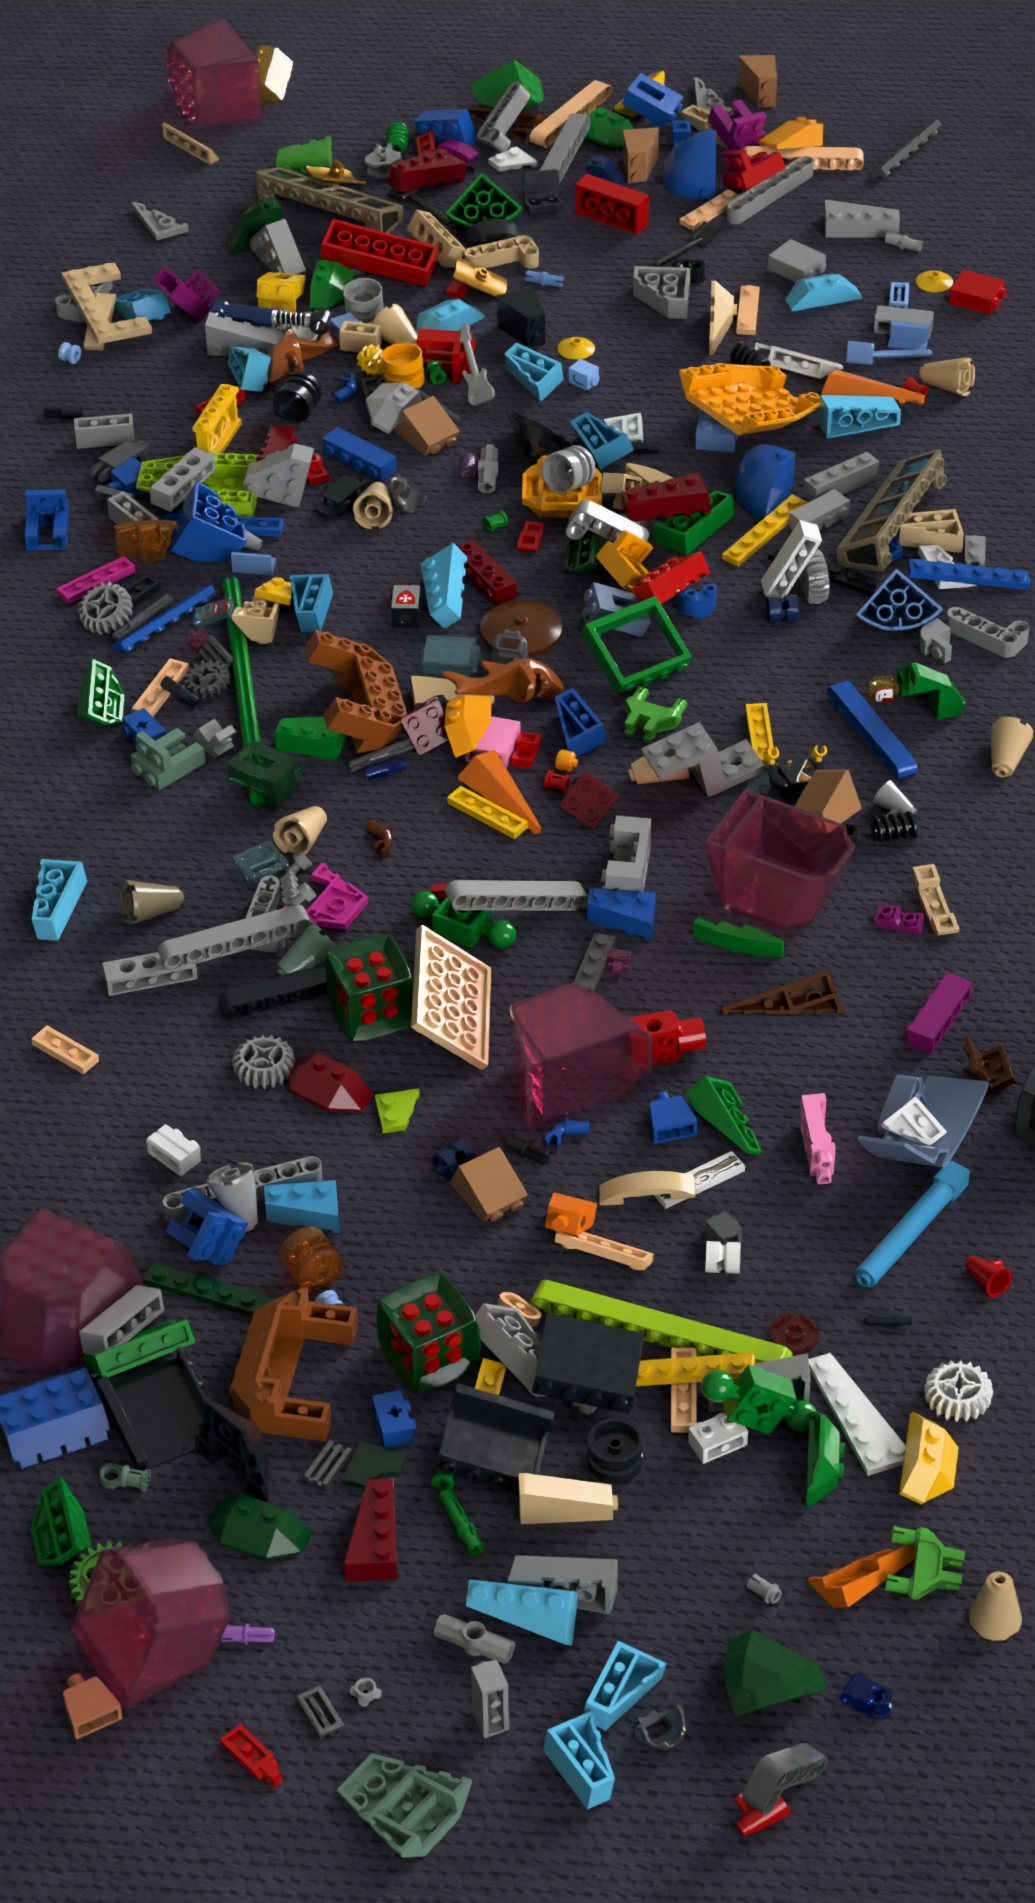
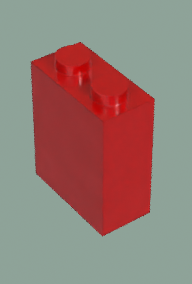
M963 270L950 288L949 304L991 315L994 309H998L1000 300H1004L1006 297L1005 280Z

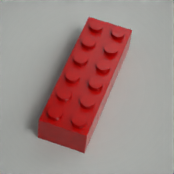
M333 219L321 245V260L336 261L343 266L427 287L437 264L438 246Z

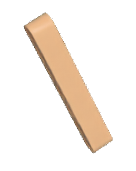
M594 80L535 127L530 134V142L543 148H547L548 145L550 146L557 140L570 114L591 113L597 108V105H601L606 101L607 97L611 96L612 86Z
M745 146L742 148V150L747 151L748 157H752L759 152H766L767 155L773 152H780L782 158H786L783 159L785 166L799 157L809 156L814 159L813 170H861L864 165L863 151L859 148L799 147L775 149L767 146Z

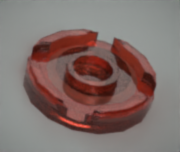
M786 1313L777 1317L772 1322L770 1339L772 1343L787 1347L792 1352V1355L804 1354L811 1351L817 1345L819 1328L816 1322L805 1314L800 1313L799 1316L793 1315V1313Z

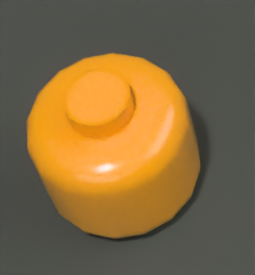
M563 749L558 752L555 761L557 770L571 772L574 767H577L578 759H576L574 752Z

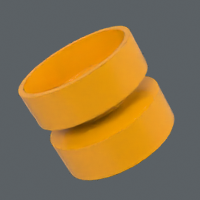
M397 343L383 351L382 361L385 383H404L412 386L414 389L420 388L424 384L423 357L419 346L412 343Z

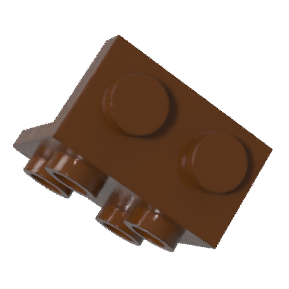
M968 1035L964 1036L966 1044L963 1045L966 1056L971 1058V1061L968 1062L969 1067L974 1075L978 1074L977 1078L979 1081L989 1082L987 1089L990 1093H996L1016 1083L1006 1051L1002 1045L980 1054Z

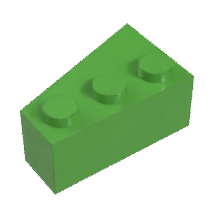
M327 136L319 141L312 140L310 143L303 145L296 144L278 149L276 168L282 167L301 173L300 169L305 165L331 168V136Z

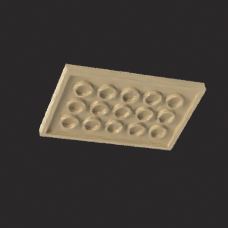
M421 925L416 929L411 1028L466 1060L471 1065L484 1069L488 1066L491 967Z

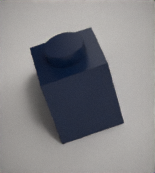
M592 155L586 164V174L622 185L626 179L625 175L609 158Z

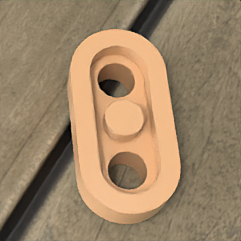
M503 1292L500 1294L497 1302L498 1306L518 1308L531 1327L538 1325L541 1318V1313L538 1309L514 1293Z

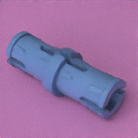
M527 270L526 275L533 276V278L525 277V282L559 288L562 287L563 283L556 282V280L564 281V276Z

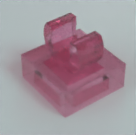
M200 626V630L196 632L192 629L189 635L185 636V642L195 652L204 649V642L208 643L207 631L203 626Z
M609 948L607 955L608 965L613 966V974L622 975L624 967L631 968V951Z

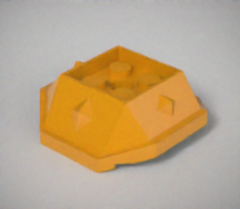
M543 455L537 460L536 464L523 473L522 505L528 506L540 518H570L574 509L582 500H590L598 505H602V474L596 468L594 478L589 484L564 494L552 491L544 481L542 465L548 455Z

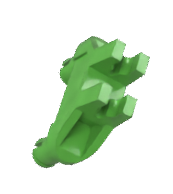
M638 687L634 695L628 697L624 702L625 712L628 717L625 721V726L628 728L624 735L633 737L640 727L646 733L643 741L651 743L658 733L674 729L679 725L682 720L681 714L688 705L683 699L680 702V698L675 700L671 708L646 702L645 699L649 696V691L646 688L642 690V687Z
M893 1526L891 1543L914 1546L916 1551L912 1576L904 1578L887 1574L885 1591L907 1594V1597H910L912 1600H918L937 1588L959 1591L962 1574L944 1571L942 1566L961 1569L965 1558V1551L945 1547L927 1528L920 1527L917 1530H910Z

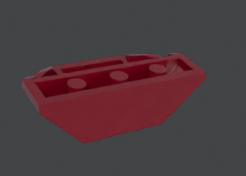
M319 1052L300 1058L294 1064V1068L290 1070L289 1077H287L291 1093L327 1111L361 1112L375 1098V1095L355 1070Z

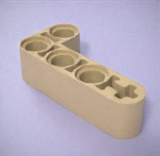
M523 235L468 248L464 251V260L485 269L520 261L525 268L533 269L539 265V249L529 236Z

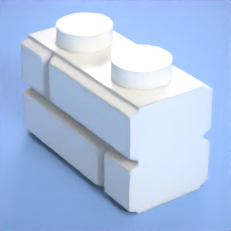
M166 1124L146 1140L148 1154L179 1176H183L201 1161L198 1143L194 1140L189 1141L180 1130H173Z

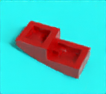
M313 453L307 475L310 485L329 481L328 473L323 468L322 459L318 453Z
M526 521L523 532L519 536L517 550L537 552L546 529L545 523Z
M520 733L516 741V749L511 757V766L532 769L540 746L541 734Z

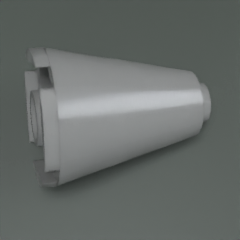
M240 1162L237 1163L238 1167L231 1169L230 1165L215 1170L208 1176L209 1180L207 1182L220 1205L248 1222L245 1232L254 1229V1225L258 1223L255 1172L252 1164Z

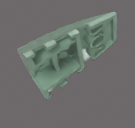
M371 1753L337 1789V1793L402 1858L424 1857L460 1819L472 1780L466 1777L461 1779L453 1778L450 1773L440 1771L439 1774L426 1770V1767L415 1765L414 1767L404 1764V1761Z

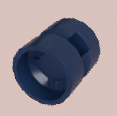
M796 594L784 595L782 599L779 596L766 597V614L769 623H778L782 619L786 622L798 621L799 608Z

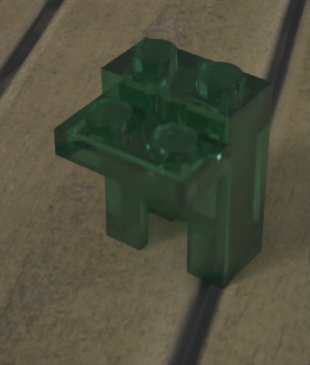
M253 740L226 764L229 781L262 793L265 809L270 812L281 806L291 794L297 791V780L302 776L299 758ZM249 753H251L252 756L247 760V762L244 761L243 759Z

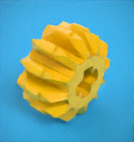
M373 344L365 345L357 355V365L361 366V371L367 372V376L372 374L376 377L378 374L382 375L384 373L382 361L384 350H381L379 345L376 347Z

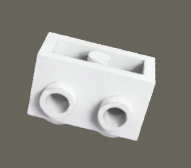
M720 1413L714 1418L698 1422L689 1428L688 1443L703 1464L747 1446V1428L729 1421L726 1413Z

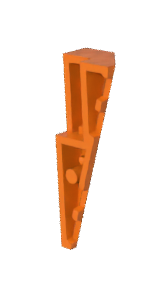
M840 370L829 373L821 395L893 397L899 403H905L906 401L923 404L925 399L923 394Z
M496 750L476 755L458 775V781L465 783L470 787V790L479 793L490 802L528 821V828L534 835L541 833V826Z
M902 1544L901 1547L895 1550L885 1549L853 1561L851 1564L838 1570L836 1568L829 1570L828 1575L823 1577L813 1576L807 1580L833 1608H848L884 1582L887 1574L893 1575L913 1561L916 1549H914V1546Z

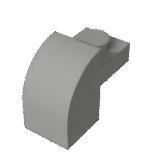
M938 618L925 624L921 629L920 635L921 653L924 656L932 653L934 658L941 660L943 663L950 661L952 645L949 644L951 628Z
M213 719L198 728L192 737L204 748V751L213 757H218L234 747L231 737L236 731L232 725L222 729L218 722Z

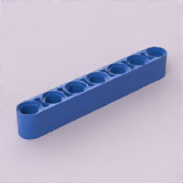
M849 681L827 687L829 700L832 699L833 705L839 712L844 714L843 717L850 725L854 726L853 729L858 735L865 739L863 741L871 750L875 751L874 754L878 759L886 764L885 767L888 771L897 777L895 778L896 780L917 773V763L913 756Z

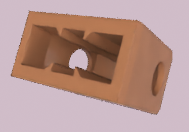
M74 1674L68 1678L67 1684L69 1688L63 1691V1698L75 1739H79L123 1719L119 1701L98 1677L84 1681L81 1674Z

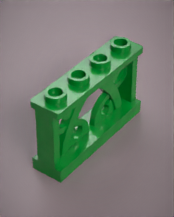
M187 1319L177 1323L175 1320H170L137 1333L126 1343L95 1355L84 1354L83 1357L90 1376L96 1377L100 1375L103 1378L113 1376L176 1351L179 1347L183 1348L196 1342Z

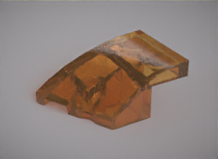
M143 520L114 525L118 559L123 556L126 558L139 556L143 564L164 559L166 549L171 543L170 537L173 530L178 527L176 521Z

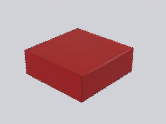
M452 281L446 290V296L464 299L470 286L462 282Z

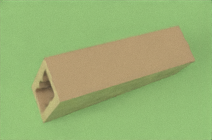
M411 676V689L415 710L422 707L425 701L437 695H444L447 702L453 698L464 696L455 694L456 686L448 679ZM465 694L469 696L490 697L492 700L491 704H494V695Z
M519 1473L521 1524L613 1520V1511L618 1510L617 1495H612V1486L610 1484Z

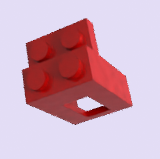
M726 150L721 153L723 164L727 168L726 171L722 172L723 182L729 190H748L786 169L780 152H773L769 155L766 152H759L750 158L746 150Z
M419 329L417 346L422 350L424 370H426L425 367L430 361L437 360L441 362L443 371L452 372V383L460 384L461 378H464L463 370L467 371V373L471 372L464 346L460 343L461 331ZM470 332V343L473 352H475L476 340H473L472 332ZM426 349H427V350L452 351V352L426 351Z

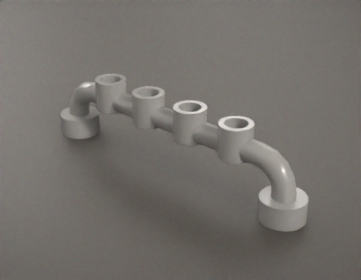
M301 851L294 857L296 862L291 865L286 874L280 879L282 883L280 887L283 890L281 894L284 896L282 900L288 907L299 905L305 899L310 902L316 897L315 892L308 884L303 883L299 887L296 883L298 879L295 874L301 868L306 870L312 865L310 860Z

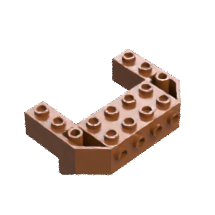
M315 630L304 648L307 661L333 669L337 688L352 692L354 702L348 699L335 697L324 714L327 729L352 736L356 752L360 754L381 749L393 742L404 727L400 719L407 715V711L392 665L364 643L359 644L347 638H340L328 632Z
M301 1288L256 1309L251 1324L248 1327L247 1337L241 1350V1357L236 1366L234 1380L229 1390V1398H233V1407L238 1415L258 1425L261 1433L326 1442L331 1426L330 1403L288 1398L304 1340L353 1346L358 1329L357 1308L311 1302L308 1298V1288Z

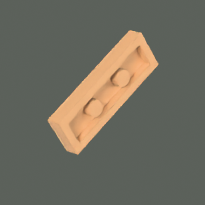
M45 1026L31 1038L33 1046L82 1074H85L99 1062L98 1054L49 1026Z

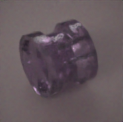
M471 453L461 456L458 472L462 477L476 476L478 472V457Z

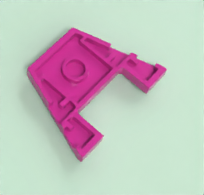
M321 863L312 873V881L327 886L310 908L306 910L312 924L323 928L346 930L368 904V897L351 883H345L341 880L338 873L334 874L328 870V866L325 863Z

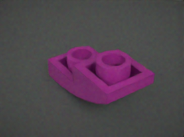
M448 139L438 146V149H445L448 153L458 156L460 160L466 163L476 159L479 154L475 149L456 140Z
M878 906L874 923L887 929L920 934L925 918L923 913H902L900 906Z

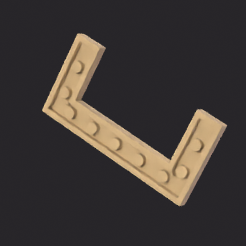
M115 262L62 272V280L98 344L152 334V326L146 316L110 323L91 291L89 285L121 279V273Z

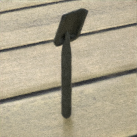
M394 188L387 193L388 196L397 199L409 197L414 203L431 213L443 224H450L449 218L415 195L418 192L417 189L400 192Z
M704 221L690 236V242L656 260L653 266L661 267L698 244L706 246L721 229Z

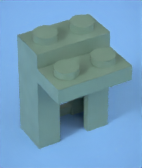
M178 728L156 741L142 731L136 735L137 752L131 755V769L135 775L143 777L149 786H154L161 790L206 763L205 751L197 742L189 747L182 744L181 739L186 736Z

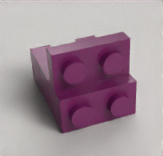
M742 100L733 101L732 106L735 110L726 113L721 105L711 108L708 121L729 150H742L745 146H762L758 145V142L766 136L763 126L767 116L764 111L751 114Z
M165 266L152 278L174 302L197 321H201L210 311L211 307L208 304L220 292L198 269L186 282H183Z

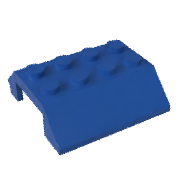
M78 1366L0 1392V1426L7 1440L13 1464L19 1463L21 1469L39 1464L36 1456L39 1453L43 1462L63 1456L60 1448L63 1445L67 1454L87 1448L84 1439L88 1437L91 1446L108 1440L106 1433L110 1432V1426L102 1401L86 1367Z

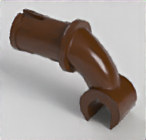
M370 820L366 825V832L378 837L379 841L374 845L376 854L381 852L382 858H387L391 854L392 829L389 826L379 824L375 820Z

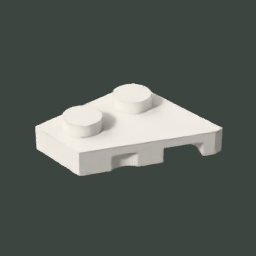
M513 147L489 158L488 164L498 171H506L509 169H521V166L526 165L536 167L537 160L518 147Z
M641 413L604 419L606 425L615 427L620 433H626L630 442H637V440L644 442Z
M914 1097L881 1124L888 1131L916 1144L932 1146L947 1133L917 1097Z

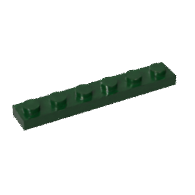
M155 1262L152 1263L143 1278L144 1285L252 1317L256 1309L277 1299Z

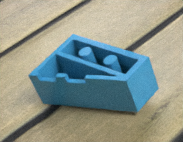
M588 412L570 421L577 438L592 455L594 462L600 470L634 450L626 433H620L615 427L604 424L601 419Z
M289 575L295 612L301 633L315 632V630L321 632L333 596L329 575Z
M336 1180L264 1185L266 1219L268 1222L291 1226L303 1225L309 1226L310 1229L318 1230L320 1228L332 1230V1233L340 1234Z

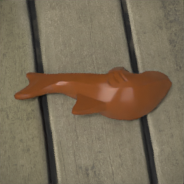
M331 325L327 333L320 335L317 341L299 339L294 331L289 329L284 334L282 340L276 343L267 353V356L271 357L267 371V382L276 386L282 378L292 373L289 364L294 363V366H296L295 372H303V360L340 347V340L332 334Z
M517 659L506 665L483 661L481 665L488 674V676L483 678H470L450 671L442 672L443 677L455 684L456 695H507L517 702H529L532 697L543 700H555L556 696L565 692L562 681L547 665L534 659Z

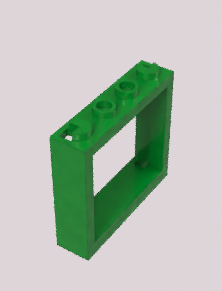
M656 596L585 624L581 633L616 694L627 691L630 693L639 685L644 687L651 684L656 678L664 679L668 677L673 671L681 672L683 668L688 667L692 658ZM652 614L677 657L623 678L599 635Z

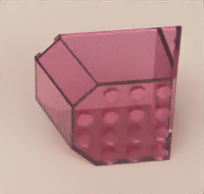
M220 19L171 43L167 49L168 56L166 57V63L169 67L167 77L169 82H171L177 105L182 107L184 114H188L191 123H195L197 127L263 120L259 60L225 19Z
M746 789L704 842L722 908L781 930L813 923L831 898L855 850V844L850 840L844 824Z
M572 982L510 1004L511 1068L524 1125L527 1130L633 1092L636 1089L634 1084L644 1073L648 1075L652 1071V1035L596 992Z
M41 1208L0 1255V1355L40 1374L69 1366V1368L77 1366L84 1355L79 1331L136 1285H143V1279L124 1243Z
M169 1538L101 1551L70 1631L110 1692L119 1701L124 1712L211 1664L230 1620L224 1583L219 1572L209 1562L206 1553L200 1549L195 1541Z

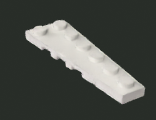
M828 1353L808 1359L809 1368L867 1476L903 1465L906 1445L832 1354Z

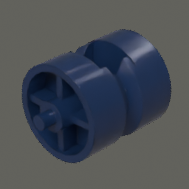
M458 1137L449 1143L446 1148H442L432 1155V1164L436 1173L450 1181L460 1165L477 1157L473 1146L464 1138Z

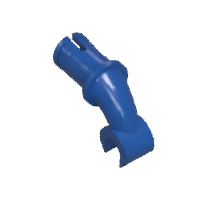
M348 373L349 378L342 376L344 387L332 394L333 400L336 403L340 404L344 400L355 396L357 383L353 373Z
M565 1118L564 1121L558 1123L546 1134L545 1148L548 1150L549 1143L554 1141L558 1149L561 1143V1136L564 1134L565 1136L567 1134L588 1136L589 1121H574Z

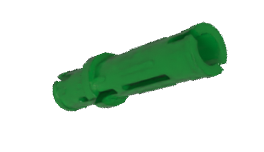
M446 1489L442 1491L438 1499L456 1529L457 1538L464 1543L470 1556L479 1555L482 1553L484 1546L476 1535L474 1524L470 1523L453 1490Z

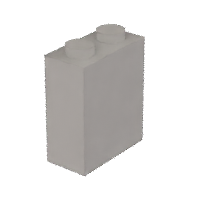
M792 239L768 255V270L794 282L798 279L815 277L826 269L825 254Z

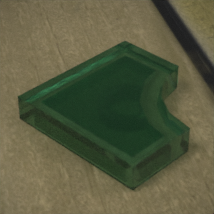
M360 1441L342 1478V1484L365 1490L368 1479L399 1478L408 1459V1454Z

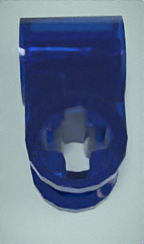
M853 1674L839 1696L840 1701L845 1706L851 1705L854 1710L861 1711L879 1720L888 1718L892 1713L891 1690L860 1674Z

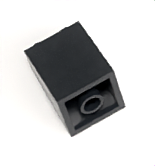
M533 289L496 295L498 328L526 347L546 344L545 312Z

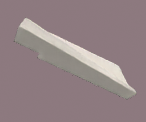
M756 343L754 347L756 351L758 350L761 354L767 356V360L771 364L770 366H776L783 370L813 378L824 379L835 370H843L841 364L783 348L771 347Z

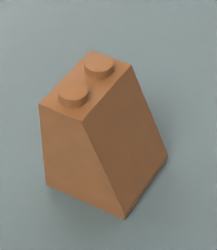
M740 55L739 87L758 107H776L777 73L775 55Z
M658 127L623 130V163L628 183L646 182L658 160Z
M432 396L404 409L394 432L423 455H427L429 453L436 454L442 447L446 445L450 447L455 444L460 431L436 398Z
M816 770L791 812L792 817L808 832H830L862 809L849 770Z
M500 1147L460 1165L450 1181L453 1188L482 1222L489 1219L491 1222L500 1219L504 1215L503 1212L509 1209L511 1212L517 1211L524 1206L523 1202L528 1196Z

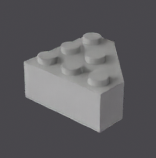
M286 219L264 226L249 239L251 250L255 252V255L272 272L301 275L306 271Z
M635 266L633 295L668 319H687L690 268Z
M294 443L288 446V449L281 452L276 451L265 456V459L249 463L242 490L254 491V496L299 507L314 448Z

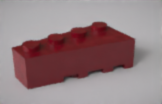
M438 149L431 153H425L418 157H412L411 159L391 164L388 185L401 192L420 189L421 186L435 187V183L451 185V181L456 180L458 183H461L465 179L467 163L448 153L445 149Z
M271 426L267 440L264 441V448H261L260 451L262 455L257 457L258 461L265 459V456L271 453L288 449V446L294 443L298 444V435H295V428Z
M698 473L687 474L676 479L671 478L660 483H650L644 487L630 488L627 491L621 492L624 513L627 519L632 522L653 520L658 515L671 518L676 513H686V516L694 515V511L704 510V514L711 513L709 493Z
M394 1478L368 1479L344 1563L345 1582L397 1580Z

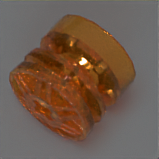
M305 1227L294 1232L284 1241L279 1251L280 1261L292 1274L300 1288H308V1292L316 1291L319 1287H325L334 1282L343 1268L342 1257L330 1244L325 1234L317 1227Z

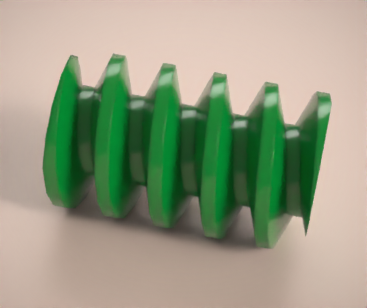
M400 122L393 123L387 127L385 148H387V143H392V149L401 153V155L406 153L408 146L409 129L405 124Z

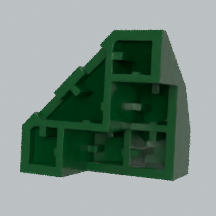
M275 197L255 200L241 216L226 242L231 255L249 251V239L264 226L282 220L281 206Z
M751 1630L728 1639L724 1672L727 1692L735 1717L748 1716L793 1699L806 1698L828 1690L820 1665L817 1662L799 1655L792 1649L763 1636V1634Z

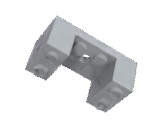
M616 816L615 824L610 826V837L614 838L610 842V853H613V861L608 860L607 869L602 870V882H605L602 889L644 892L651 850V819Z

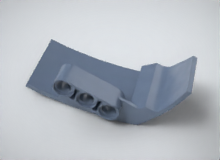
M898 1074L894 1079L878 1121V1132L884 1135L883 1139L859 1136L858 1141L868 1152L882 1159L945 1168L969 1130L985 1096L989 1082L927 1076L923 1084L921 1077ZM917 1097L947 1133L932 1146L916 1144L888 1131L881 1124L910 1100Z

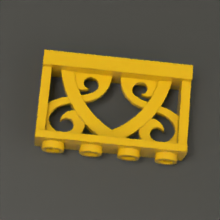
M220 384L192 427L193 432H196L197 448L208 453H223L242 424V420L238 418L236 395L239 391L238 387Z

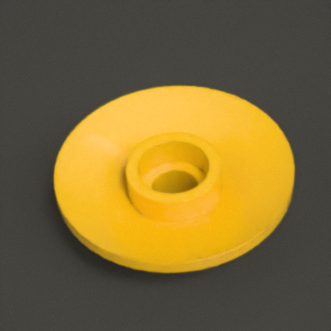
M926 271L917 276L916 284L924 291L939 293L950 289L953 285V280L944 272Z
M570 337L562 340L558 344L557 350L564 358L579 360L591 356L595 351V346L593 342L586 338Z

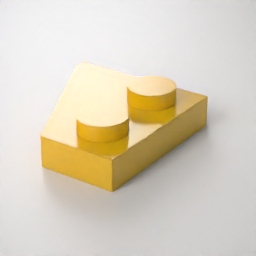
M272 578V580L255 589L254 597L290 606L291 583L284 581L283 578Z

